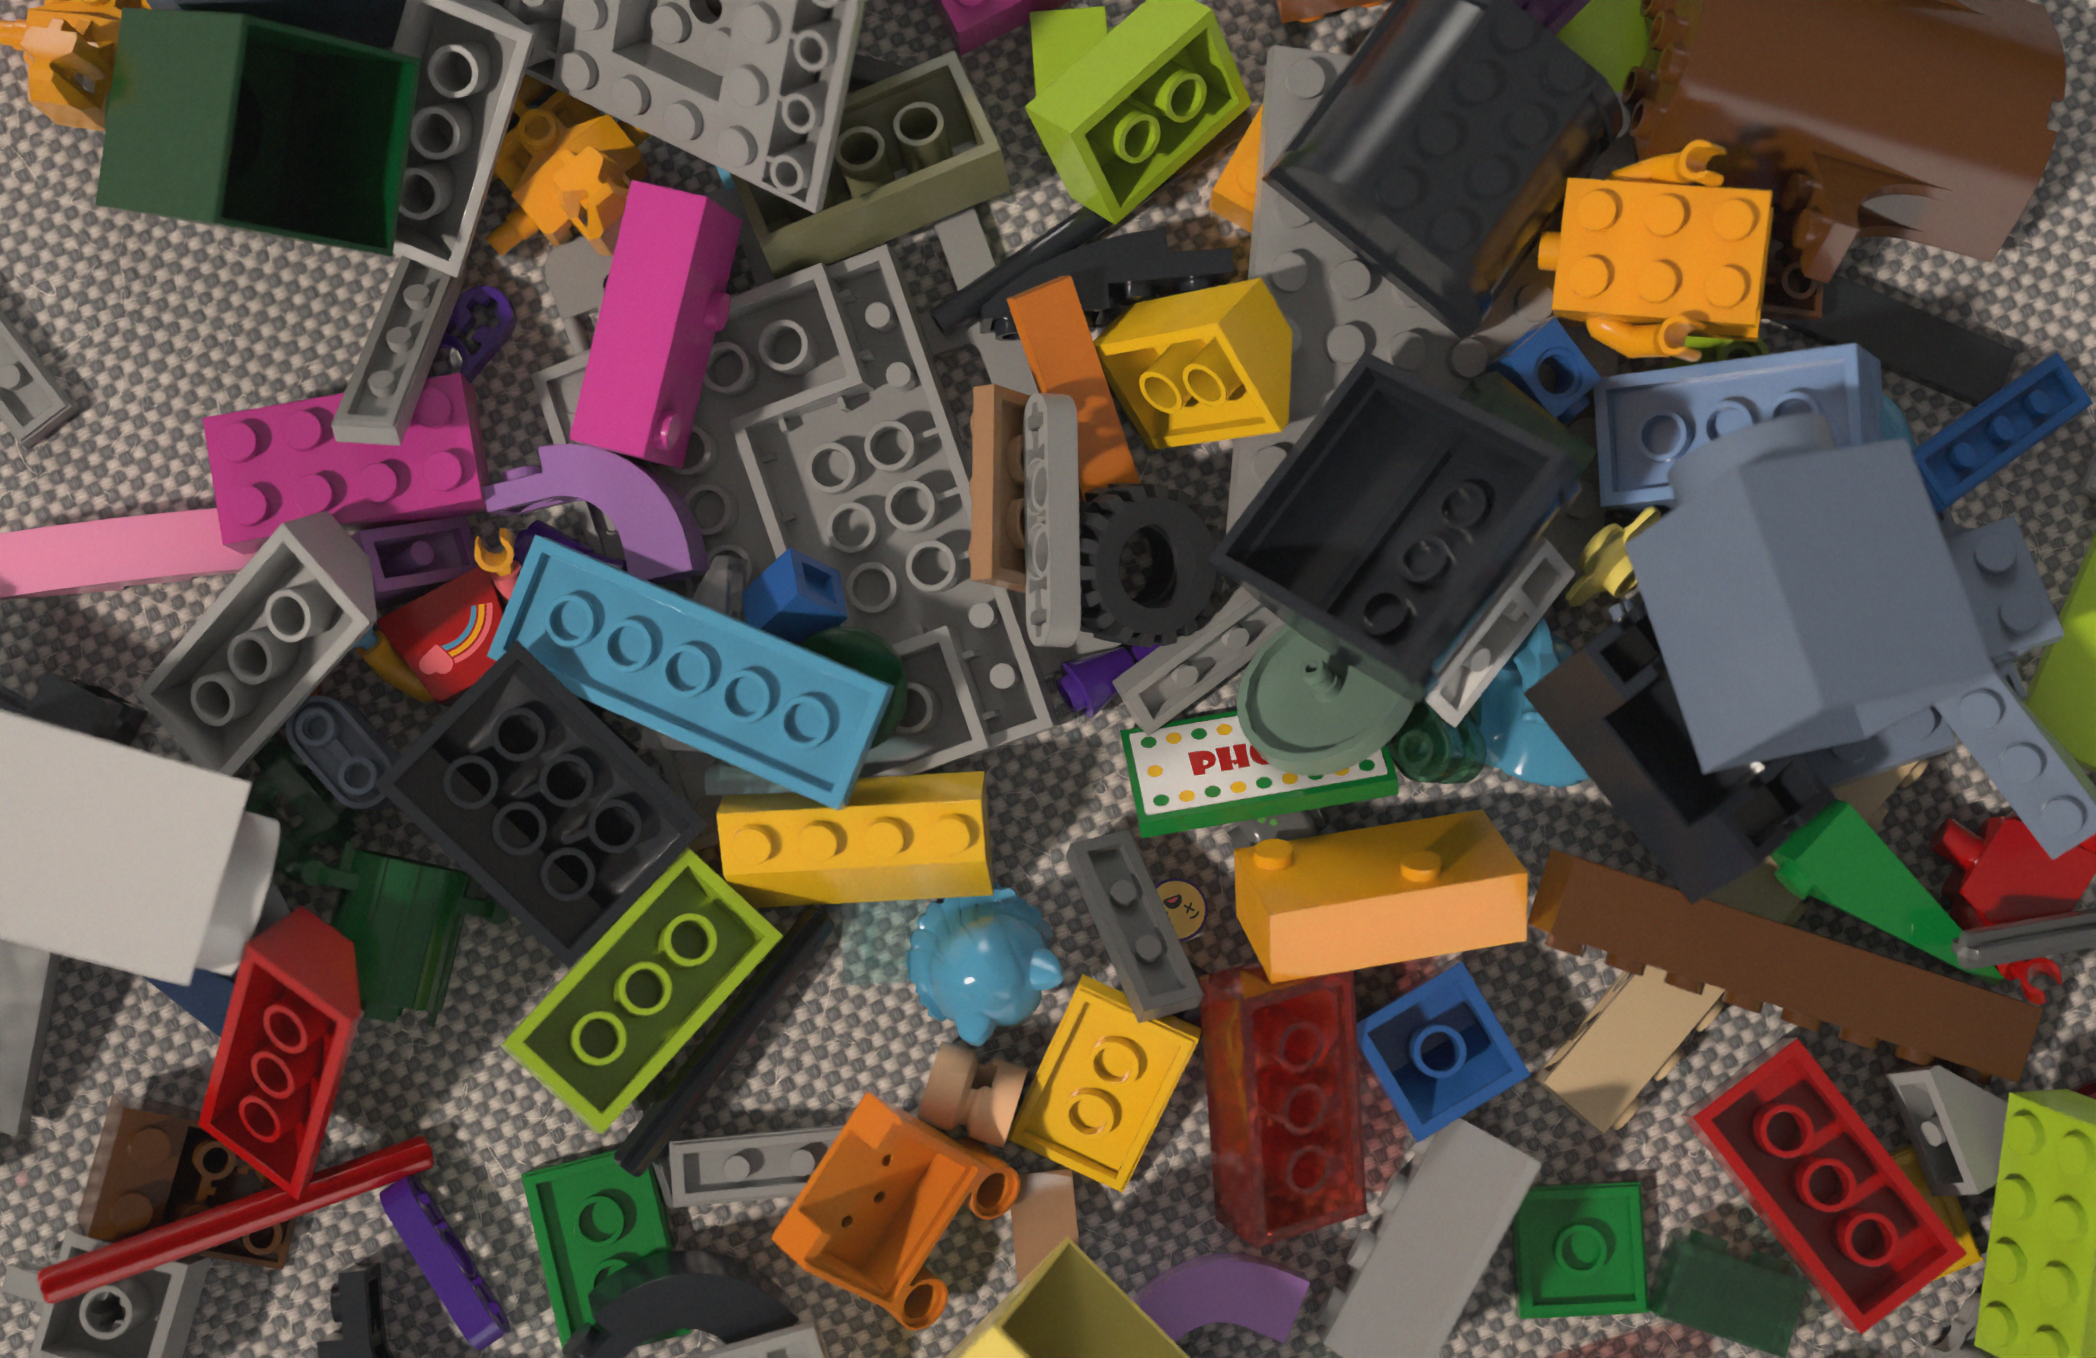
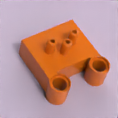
M867 1091L770 1239L806 1272L883 1307L907 1330L918 1331L933 1324L941 1316L947 1305L948 1290L946 1284L923 1264L961 1205L964 1204L981 1219L991 1220L998 1218L1006 1213L1015 1203L1021 1182L1018 1173L978 1140L969 1137L956 1140Z

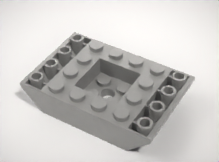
M509 0L508 12L537 32L525 74L806 210L817 213L823 209L866 0H719L722 3L720 17H717L709 10L705 0Z

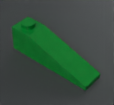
M1836 798L1832 799L1805 825L1787 835L1789 839L1770 855L1779 866L1774 872L1775 877L1797 897L1806 899L1810 895L1927 956L1994 987L2004 978L1994 966L1969 970L1958 965L1957 955L1951 951V944L1954 938L1960 937L1962 930L1850 803Z

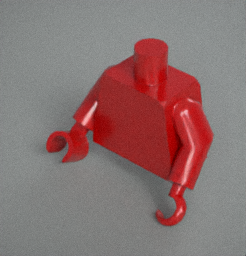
M2015 811L2007 817L1987 818L1981 824L1976 834L1952 818H1948L1938 827L1928 845V849L1955 866L1942 886L1941 894L1951 903L1949 916L1962 931L2072 912L2096 874V834L2052 860ZM2038 957L1994 965L1998 972L2007 980L2019 979L2024 996L2029 1002L2036 1005L2046 1003L2047 999L2040 989L2030 984L2033 978L2046 975L2051 977L2056 983L2063 985L2059 967L2048 958Z

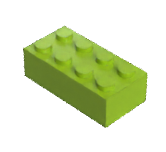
M686 847L499 1046L594 1133L603 1134L783 935L691 849Z
M2069 1089L2009 1093L1974 1346L1998 1358H2096V1100Z

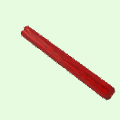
M419 1135L314 1172L307 1193L299 1200H296L279 1186H275L42 1268L37 1273V1281L42 1297L46 1303L54 1304L396 1182L406 1175L411 1176L424 1172L434 1165L430 1144L425 1136Z

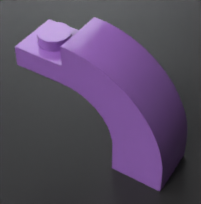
M580 444L538 447L542 473L538 465L518 467L503 472V482L482 487L487 512L507 517L576 501L592 503L601 509L616 527L623 545L628 573L656 585L710 573L700 529L686 502L663 477L651 468L623 455Z
M1219 1253L1196 1257L1165 1270L1146 1284L1133 1297L1132 1301L1175 1343L1183 1335L1200 1326L1212 1323H1233L1250 1328L1285 1344L1310 1281L1304 1273L1267 1258L1250 1254Z

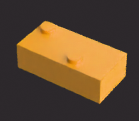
M1483 809L1287 841L1282 839H1266L1260 841L1255 846L1234 849L1236 916L1271 984L1527 941L1528 872Z

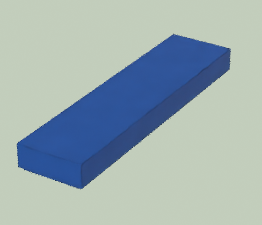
M2058 352L2033 366L1911 451L1935 515L1955 503L2093 404Z

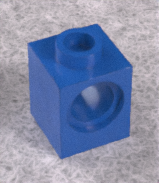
M1556 318L1532 326L1485 365L1531 426L1555 420L1558 425L1566 423L1589 405L1590 400L1585 394L1602 380ZM1541 362L1548 364L1555 372L1556 387L1553 393L1546 391L1538 380V368Z

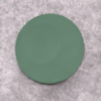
M1285 624L1258 649L1248 664L1238 690L1237 715L1244 735L1260 756L1269 764L1287 773L1317 776L1349 768L1381 749L1404 724L1415 701L1404 698L1310 642Z

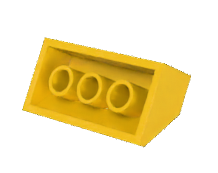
M985 771L858 778L845 810L833 809L776 783L727 785L716 813L724 878L727 884L753 908L994 895Z

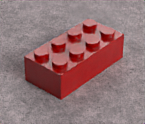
M1782 1038L1681 1115L1841 1323L1850 1330L1862 1335L1967 1255L1959 1242L1798 1038Z

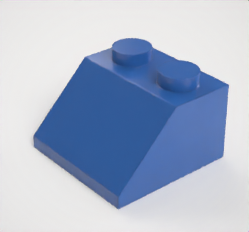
M1451 960L1346 1023L1344 1026L1345 1032L1375 1082L1417 1143L1531 1075L1462 961Z

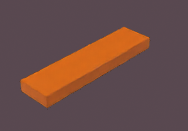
M1060 276L1007 298L1038 393L1070 395L1074 400L1078 432L1079 501L1087 502L1085 493L1096 487L1108 488V484L1111 483L1141 484L1072 277Z

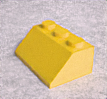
M1262 278L1130 304L1093 341L1106 381L1149 450L1282 432L1289 424L1293 331Z

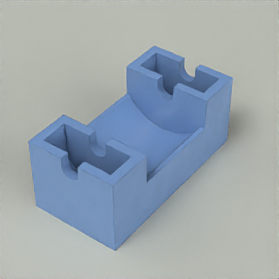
M1857 343L1601 377L1602 380L1593 387L1601 507L1632 518L1638 517L1645 508L1653 505L1660 510L1661 515L1669 514L1678 506L1667 478V472L1670 467L1680 458L1698 447L1721 436L1757 423L1790 415L1814 413L1827 417L1838 449L1886 441V438L1882 436L1879 423V413L1884 412L1880 360Z

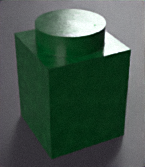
M122 8L112 87L105 108V138L95 205L268 237L392 257L422 58L243 14Z

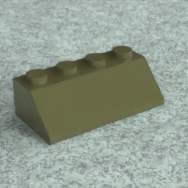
M955 50L846 95L823 209L821 211L813 213L730 173L775 280L821 262L829 266L1011 190L1001 147Z

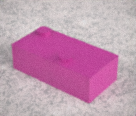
M635 180L631 181L569 440L682 470L716 331L720 332L723 330L729 316L730 296L725 292L743 222L741 219L708 197Z

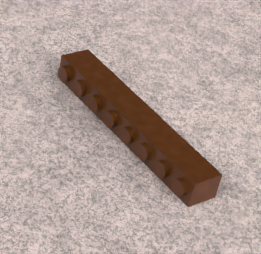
M1551 848L1527 920V924L1548 933L1545 945L1579 957H1584L1587 946L1608 952L1604 963L1614 968L1639 976L1644 975L1647 965L1667 971L1663 982L1699 995L1703 994L1706 984L1725 989L1722 1001L1761 1014L1764 1002L1783 1008L1780 1019L1816 1032H1819L1822 1021L1841 1026L1838 1038L1873 1050L1877 1049L1880 1039L1897 1044L1895 1056L1923 1066H1933L1936 1058L1939 1057L1954 1062L1951 1069L1952 1073L1986 1086H1990L1993 1075L2019 1083L2043 1012V1008L2013 997L1708 898H1703L1691 905L1677 888Z

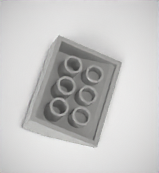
M1461 1118L1419 1143L1412 1137L1409 1149L1416 1152L1405 1174L1402 1175L1395 1172L1384 1187L1378 1201V1206L1383 1208L1384 1212L1373 1232L1363 1229L1355 1240L1346 1260L1347 1264L1353 1266L1341 1290L1332 1286L1318 1308L1315 1321L1322 1324L1317 1334L1323 1344L1342 1358H1437L1542 1163Z

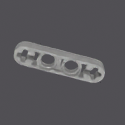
M1034 392L1026 403L1023 415L1027 632L1034 646L1070 647L1078 637L1081 622L1077 412L1074 400L1070 395Z

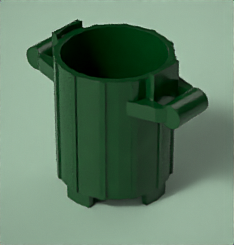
M344 839L337 867L324 865L316 858L304 860L299 867V875L307 885L317 887L325 884L338 887L330 926L353 943L360 1010L364 1011V1018L396 1023L397 1017H402L403 1010L406 1008L428 1011L425 1023L428 1026L435 1027L438 1012L443 1010L465 914L483 917L492 924H502L510 915V912L493 896L486 898L477 897L480 884L465 871L410 858L353 848L354 843Z

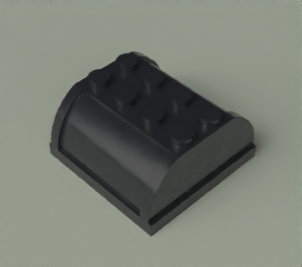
M1393 0L1262 177V180L1458 337L1464 339L1471 336L1480 327L1492 310L1497 298L1540 240L1542 231H1546L1564 207L1567 179H1584L1600 155L1609 148L1623 126V113L1619 100L1606 78L1512 0Z
M1365 351L1207 560L1219 573L1240 584L1269 611L1310 642L1404 698L1422 703L1429 698L1439 684L1437 677L1439 671L1556 515L1565 514L1580 495V484L1574 473L1577 464L1568 451Z

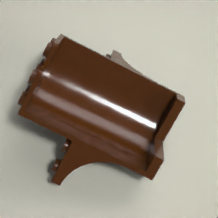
M2026 0L1641 1L1640 15L1645 20L1649 36V49L1641 65H1634L1629 70L1623 84L1621 98L1623 103L1632 105L1629 134L1634 137L1639 162L1654 156L1682 152L1688 144L1696 140H1705L1724 147L1726 154H1717L1710 158L1706 171H1712L1724 176L1723 183L1719 186L1722 188L1772 191L1771 201L1781 204L1782 210L1785 211L1792 235V244L1796 248L1804 277L1829 283L1852 241L1862 237L1905 239L1992 263L2029 203L2042 177L2057 135L2056 131L2046 129L2050 108L2053 101L2059 103L2065 97L2066 64L2064 50L2045 6Z

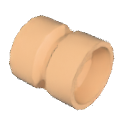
M941 1041L917 1118L931 1126L950 1132L959 1124L966 1126L969 1138L1003 1148L1028 1068L995 1057L988 1063L982 1064L978 1061L976 1051Z

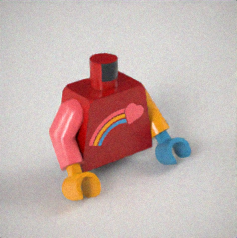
M500 528V540L505 547L500 553H490L485 550L480 536H477L474 555L475 561L479 566L378 619L376 622L380 630L373 631L372 625L352 648H357V653L389 685L421 703L436 701L440 705L451 707L496 662V660L487 657V654L522 569L520 563L513 560V534L506 528Z

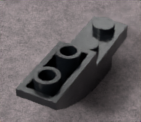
M1166 228L1132 232L1099 240L1065 252L1033 268L1004 287L981 307L979 318L980 334L995 333L996 340L1000 341L1020 340L1007 298L1060 276L1072 277L1091 333L1096 330V324L1105 323L1110 311L1109 298L1118 297L1119 304L1129 306L1133 303L1156 299V294L1181 292L1182 294L1227 285L1234 273L1231 248L1168 253Z

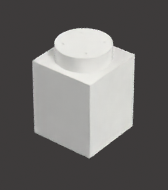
M0 711V939L145 977L189 986L194 967L230 976L234 973L242 959L245 944L251 939L262 909L278 849L280 835L279 820L243 810L251 785L249 782Z

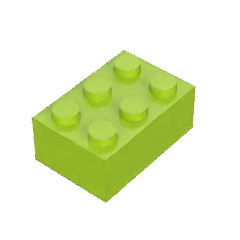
M1146 0L1025 106V109L1069 196L1116 225L1245 111L1252 102L1211 8L1195 0Z

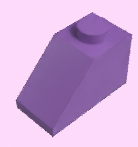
M466 515L362 530L351 535V538L370 558L376 609L395 606L419 598L479 566L475 561V543Z

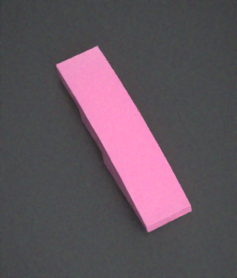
M217 508L110 518L0 533V600L123 590L124 586L190 581L195 576L239 573L256 553L243 555L223 545Z

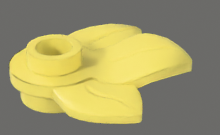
M1654 505L1647 507L1634 522L1624 529L1619 524L1613 523L1603 527L1590 539L1579 557L1578 565L1583 574L1567 591L1565 601L1570 606L1576 607L1584 604L1597 591H1609L1615 598H1619L1638 584L1625 544L1661 519L1660 510Z

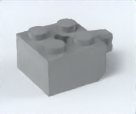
M80 1224L67 1228L60 1254L50 1256L47 1266L25 1260L8 1265L1 1291L36 1302L33 1314L41 1318L29 1355L30 1358H182L211 1258L189 1255L66 1300L48 1304L42 1297L37 1281V1273L42 1268L116 1243L115 1241L87 1237ZM117 1295L121 1298V1305L126 1309L125 1317H121L122 1306L113 1303V1296Z

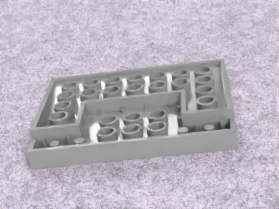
M885 244L828 267L822 262L730 297V311L727 322L722 331H716L682 470L628 457L651 468L679 493L697 522L707 554L710 573L659 586L746 623L742 602L743 591L789 547L838 570L848 618L840 626L862 627L883 637L901 657L909 679L908 707L895 733L879 746L869 749L858 778L925 774L1061 727L1014 590L971 581V563L968 548L971 541L972 499L969 484L972 468L897 252ZM590 352L530 374L554 444L586 445L569 440ZM588 501L573 502L588 547L592 548L595 553L626 560L621 538L610 518L601 509ZM649 728L668 785L709 824L688 845L689 849L694 853L720 844L716 813L727 785L774 783Z

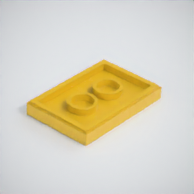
M1082 974L1006 1139L1123 1193L1199 1041L1202 1029L1173 1015L1138 1023L1125 993Z

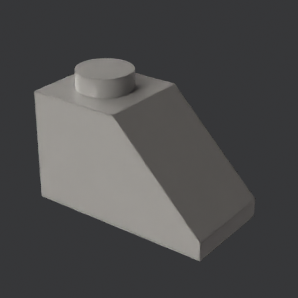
M1940 1065L1899 1069L1885 1074L1932 1197L1980 1194L1997 1184L2007 1102Z

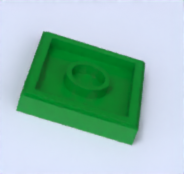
M1638 1180L1530 1185L1511 1220L1516 1316L1519 1319L1649 1313L1641 1182Z

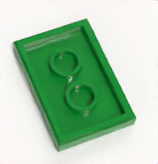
M617 1149L521 1174L562 1351L568 1339L581 1325L587 1322L593 1325L596 1322L592 1318L588 1293L600 1282L633 1262L649 1256L676 1251L661 1187L653 1164L651 1163L642 1176L634 1177L614 1161V1153ZM695 1329L664 1331L651 1336L636 1347L689 1334Z

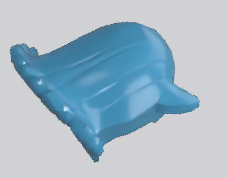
M1543 617L1540 618L1474 703L1476 716L1474 727L1469 737L1461 742V747L1465 748V752L1477 760H1481L1491 767L1500 768L1504 773L1514 776L1518 780L1531 784L1537 783L1544 787L1553 786L1561 788L1574 786L1581 783V781L1590 780L1591 778L1523 694V692L1574 653L1573 649L1563 639L1550 632Z
M994 882V895L944 898L942 903L932 901L926 906V913L919 916L917 920L918 929L912 931L909 937L911 948L906 951V967L909 970L908 980L916 984V993L919 995L920 1004L928 1009V1016L941 1022L946 1019L954 1021L958 1035L970 1045L979 1046L983 1044L996 1027L1013 1026L1023 1021L1031 1012H1035L1041 1004L1042 990L1052 989L1064 980L1063 968L1056 955L1050 951V940L1053 934L1050 924L1042 919V912L1034 905L1027 904L1026 899L1018 897L1017 892L1010 886L1001 887L1000 883Z

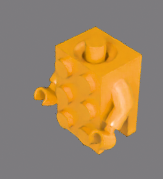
M1705 140L1691 142L1682 152L1654 156L1614 170L1605 180L1568 178L1561 232L1542 231L1538 252L1539 270L1556 271L1552 311L1562 326L1587 328L1592 338L1628 358L1668 357L1671 355L1691 362L1698 361L1701 358V352L1685 347L1686 336L1758 342L1774 218V207H1770L1772 191L1718 188L1723 183L1724 176L1712 171H1706V166L1714 155L1726 154V149ZM1695 181L1709 187L1687 185H1690Z

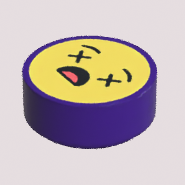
M1169 878L1157 883L1155 888L1179 941H1186L1196 936L1204 927L1208 917V903L1202 890L1193 882L1183 878Z

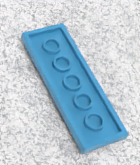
M538 535L534 536L487 654V657L497 661L518 641L574 695L836 810H845L895 688L890 684L547 537Z

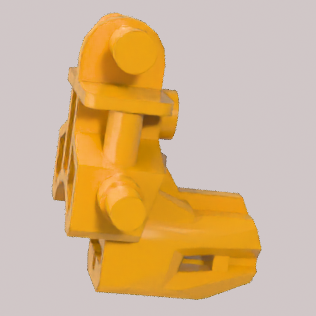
M45 0L44 6L28 9L27 20L16 19L15 21L0 19V45L12 46L14 50L24 51L23 59L30 66L28 67L27 98L29 103L57 125L105 132V108L112 87L122 8L152 9L146 0Z
M526 74L523 76L510 118L511 121L516 117L519 123L505 135L493 173L495 179L500 178L512 192L511 196L518 206L505 216L506 220L487 235L485 239L503 257L522 240L526 242L539 230L553 246L563 245L574 237V225L599 255L613 256L631 181H640L648 174V164L637 147L645 142L650 135L622 120L616 123L609 114L602 115L597 108L560 90L538 108L529 110L528 106L552 86Z

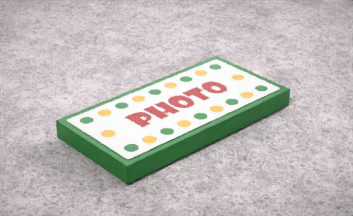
M1237 711L1166 722L1149 736L1140 727L1120 730L1141 838L1398 795V778L1387 743L1370 757L1344 770L1325 775L1303 776L1284 772L1263 759L1244 735L1239 724Z

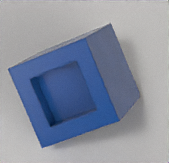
M791 547L777 558L742 593L747 624L796 645L802 643L812 633L835 625L840 626L848 618L840 572Z

